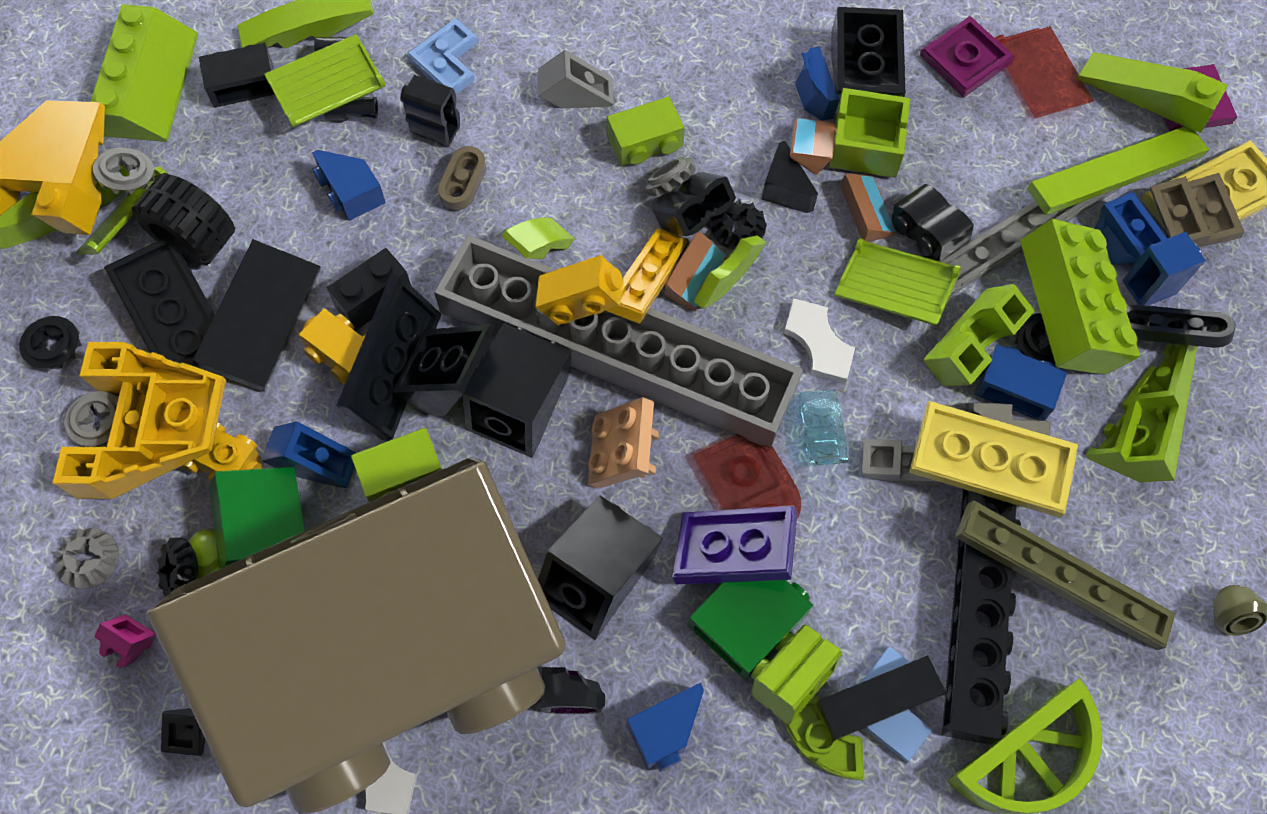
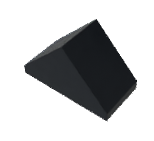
M782 141L778 144L765 180L762 200L810 213L814 211L818 192L801 165L790 158V148L786 141Z

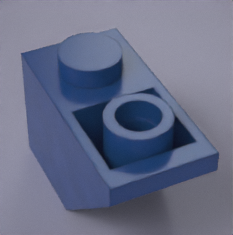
M323 150L312 152L317 164L312 170L321 187L328 185L331 192L327 193V196L336 212L343 210L349 221L386 203L381 186L364 159Z

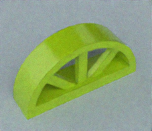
M1079 678L1066 685L1002 736L1001 740L989 746L947 781L971 803L997 814H1038L1060 807L1071 801L1092 779L1102 751L1100 716L1093 697L1085 684ZM1071 708L1077 724L1078 735L1044 730ZM1028 741L1078 749L1076 763L1064 784L1059 781ZM1016 751L1019 752L1051 792V796L1040 801L1031 802L1014 800ZM1001 764L1000 794L996 795L977 782Z

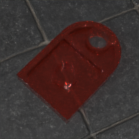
M736 434L694 454V460L722 510L795 506L798 520L801 511L799 490L773 446L771 448L766 445L761 446L747 440L744 436Z

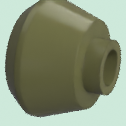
M1240 585L1226 586L1218 592V596L1214 599V625L1218 630L1228 635H1245L1258 630L1267 622V602L1248 587H1241Z

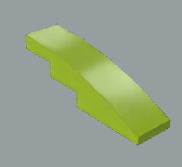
M295 0L265 11L238 24L242 47L265 43L268 48L278 43L283 48H289L310 36L315 38L330 37L373 15L374 11L371 0Z
M120 166L119 172L122 176H129L127 170ZM97 180V189L102 192L100 208L126 190H122L116 195L111 188L102 189ZM38 192L29 193L0 215V248L2 250L40 238L57 230L31 215Z

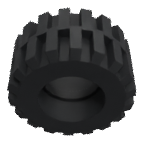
M167 173L160 174L132 207V212L137 222L155 241L172 235L185 260L198 265L208 266L235 231L234 223L227 212L210 195L191 182Z

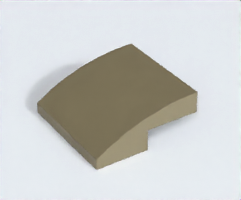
M1220 173L1189 182L1185 176L1150 187L1151 194L1169 238L1186 231L1193 243L1198 247L1242 238L1244 229Z

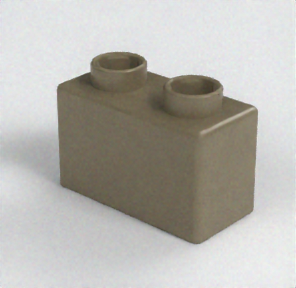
M474 457L462 460L187 583L172 591L147 612L149 621L234 801L239 806L250 807L286 790L294 809L299 814H311L325 810L351 798L372 785L387 771L390 765V759L383 742L440 714L447 713L454 730L458 733L473 734L504 723L524 712L535 704L545 691V683L537 667L562 655L566 645L490 471L484 461Z

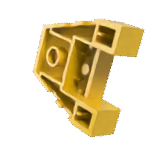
M46 100L0 141V215L17 203L21 191L38 192L31 215L62 233L91 235L102 192L97 189V180H95L93 165L98 158V147L104 144L105 106L102 103Z
M88 342L79 376L98 391L119 394L107 447H61L52 482L54 485L77 499H114L212 451L226 379L223 376L183 362L180 364L168 360L154 352L148 353L139 350L125 342Z

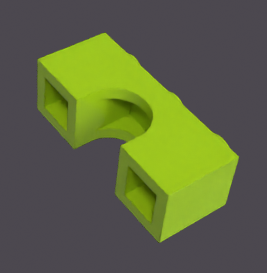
M1015 284L987 288L927 354L923 361L943 387L971 385L992 361L985 348L999 338L1015 335L1035 310Z

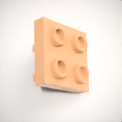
M641 397L594 415L591 429V454L588 461L589 486L604 488L635 477L646 478V474L656 475L657 467L649 463L651 439H659V431L652 428L654 401Z

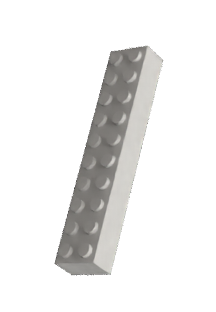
M467 234L434 292L440 313L469 325L491 324L495 327L493 332L495 336H497L504 323L515 328H524L536 337L549 342H558L566 349L572 351L571 367L771 449L798 387L803 369L652 308L648 310L640 324L605 310L602 313L573 320L567 324L556 325L536 308L539 276L555 271V269Z

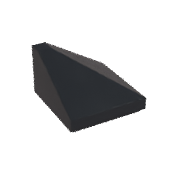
M191 708L164 711L162 713L161 752L202 756L206 739Z

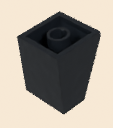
M504 323L462 395L466 430L532 458L571 372L572 351L566 349L558 342L546 341L532 335L531 332L524 328H515Z
M599 495L547 551L538 581L551 610L596 640L653 561L663 537L654 532L649 526L644 525L623 511L618 505Z

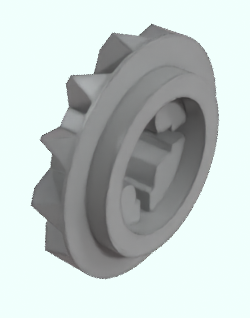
M115 148L102 153L93 165L95 180L99 181L102 189L111 188L116 195L122 190H127L131 195L136 188L146 190L147 183L154 181V165L152 160L145 153L136 149ZM120 166L127 170L129 176H122L119 172Z
M680 157L654 172L649 177V182L645 187L650 196L663 195L668 191L671 192L675 187L681 186V183L688 180L696 170L693 159Z
M94 391L84 394L75 400L69 407L64 421L68 436L76 444L84 447H106L118 397L109 392ZM94 409L102 417H106L100 421L101 426L99 430L92 424H89L94 421Z
M95 527L86 530L77 528V533L63 538V544L59 551L54 552L56 565L53 568L58 573L61 581L70 587L77 589L93 588L105 582L115 571L119 561V548L115 539L105 531ZM87 548H89V552L99 559L86 560L82 566V563L75 559L73 555L85 554Z

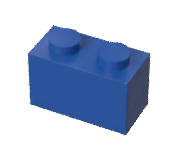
M1185 231L1149 246L1122 281L1138 305L1150 306L1176 295L1206 260L1202 256L1200 248L1193 243Z
M997 344L990 354L992 361L983 370L974 395L993 403L1012 404L1013 411L1036 420H1046L1055 409L1067 372L1058 369L1048 361H1038L1023 355L1015 348L1003 347Z

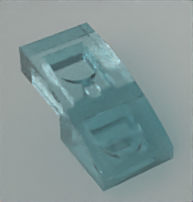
M836 389L800 392L799 406L805 426L804 441L810 466L848 463L846 436Z

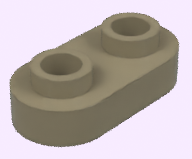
M465 146L456 150L452 155L438 185L441 203L446 208L462 210L472 203L486 172L485 156L481 150L476 147ZM469 165L474 166L472 170L464 169L466 166ZM454 193H462L461 196L452 197Z

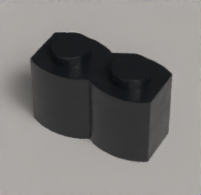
M414 75L410 82L404 84L400 95V100L403 102L406 112V122L408 123L409 130L412 134L449 147L460 128V114L456 109L455 90Z
M698 172L684 181L678 191H672L662 196L652 210L661 229L682 236H690L700 231L707 224L710 217L720 215L729 209L734 203L736 196L726 176Z
M928 184L922 185L895 203L893 207L892 223L896 231L915 240L919 251L940 262L971 240L974 227L972 221L959 208L949 204L939 191Z

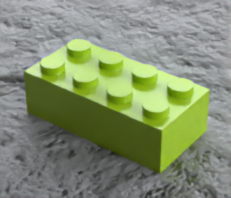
M1050 219L1020 240L1057 368L1105 375L1141 357L1137 346V336L1131 327L1126 312L1127 304L1121 296L1116 280L1117 273L1111 264L1106 249L1107 242L1101 230Z

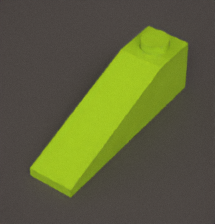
M1097 52L1091 54L1077 80L1199 133H1202L1228 87L1227 84L1197 71Z

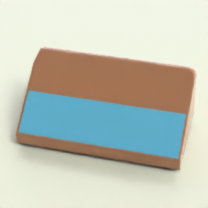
M797 118L793 126L790 158L817 175L833 158L836 125L827 121Z
M845 174L841 188L861 238L871 242L896 236V229L893 226L874 176Z
M697 232L666 282L664 297L696 312L698 305L694 303V299L709 272L718 268L727 259V254L705 235Z

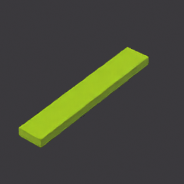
M1184 126L1034 180L1029 184L1027 190L1044 214L1048 215L1204 157L1210 149L1196 131Z

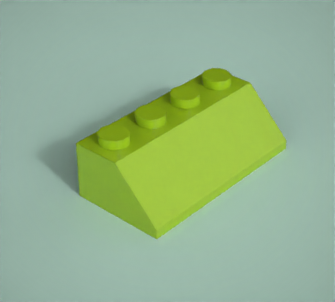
M121 5L90 101L100 102L105 106L104 137L168 142L198 38L197 31L155 7Z

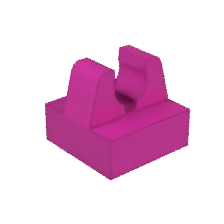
M124 614L100 623L94 638L100 641L99 654L106 657L115 651L120 654V659L116 666L123 668L135 662L144 650L151 647L156 633Z

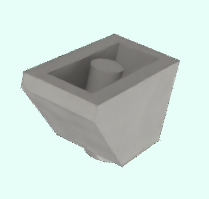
M563 50L538 68L539 96L561 109L611 107L614 105L613 78L567 50Z

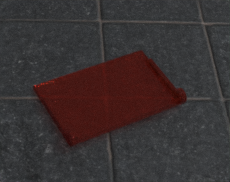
M1051 26L1042 29L1036 28L1007 37L1003 34L995 37L997 41L1015 56L1013 63L1007 69L1035 119L1094 102L1084 83L1077 80L1079 74Z

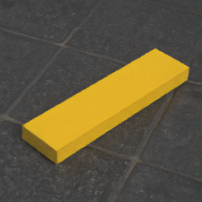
M657 228L623 277L620 306L606 311L640 324L686 251L689 239Z

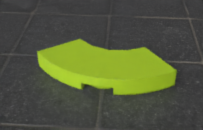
M759 236L741 239L730 256L718 268L709 272L694 299V303L705 309L721 299L747 272L767 242Z
M815 695L791 724H786L783 721L790 739L811 763L823 771L843 779L853 781L864 780L862 737L848 735L833 741L817 706L820 696Z

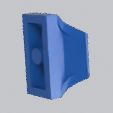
M820 46L812 47L808 52L801 53L804 65L795 85L805 111L821 121L833 119L839 97Z
M1134 192L1109 201L1100 209V219L1095 229L1101 230L1106 239V249L1112 265L1128 262L1136 263L1149 246L1167 239Z

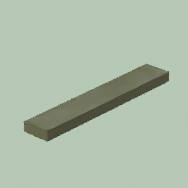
M973 500L967 504L955 538L1156 650L1166 648L1176 613Z

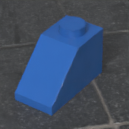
M296 421L273 428L261 461L274 468L295 467L296 477L347 488L355 467L351 455L356 454V452Z
M701 683L627 719L626 726L647 770L657 766L659 772H662L682 761L679 754L685 751L704 692Z

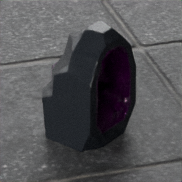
M542 667L545 691L541 697V712L550 714L600 713L605 707V693L601 690L597 681L586 679L578 671H570L565 667Z

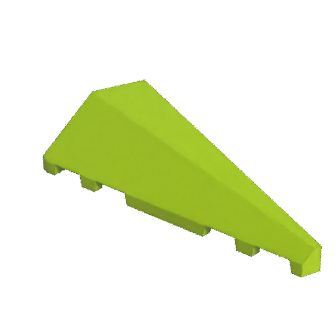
M1167 343L1162 350L1166 358L1158 368L1155 366L1149 367L1123 402L1122 408L1126 412L1116 425L1108 423L1103 429L1104 434L1107 436L1098 449L1094 447L1088 449L1086 456L1089 460L1137 482L1175 480L1198 346L1175 344L1174 346V344Z

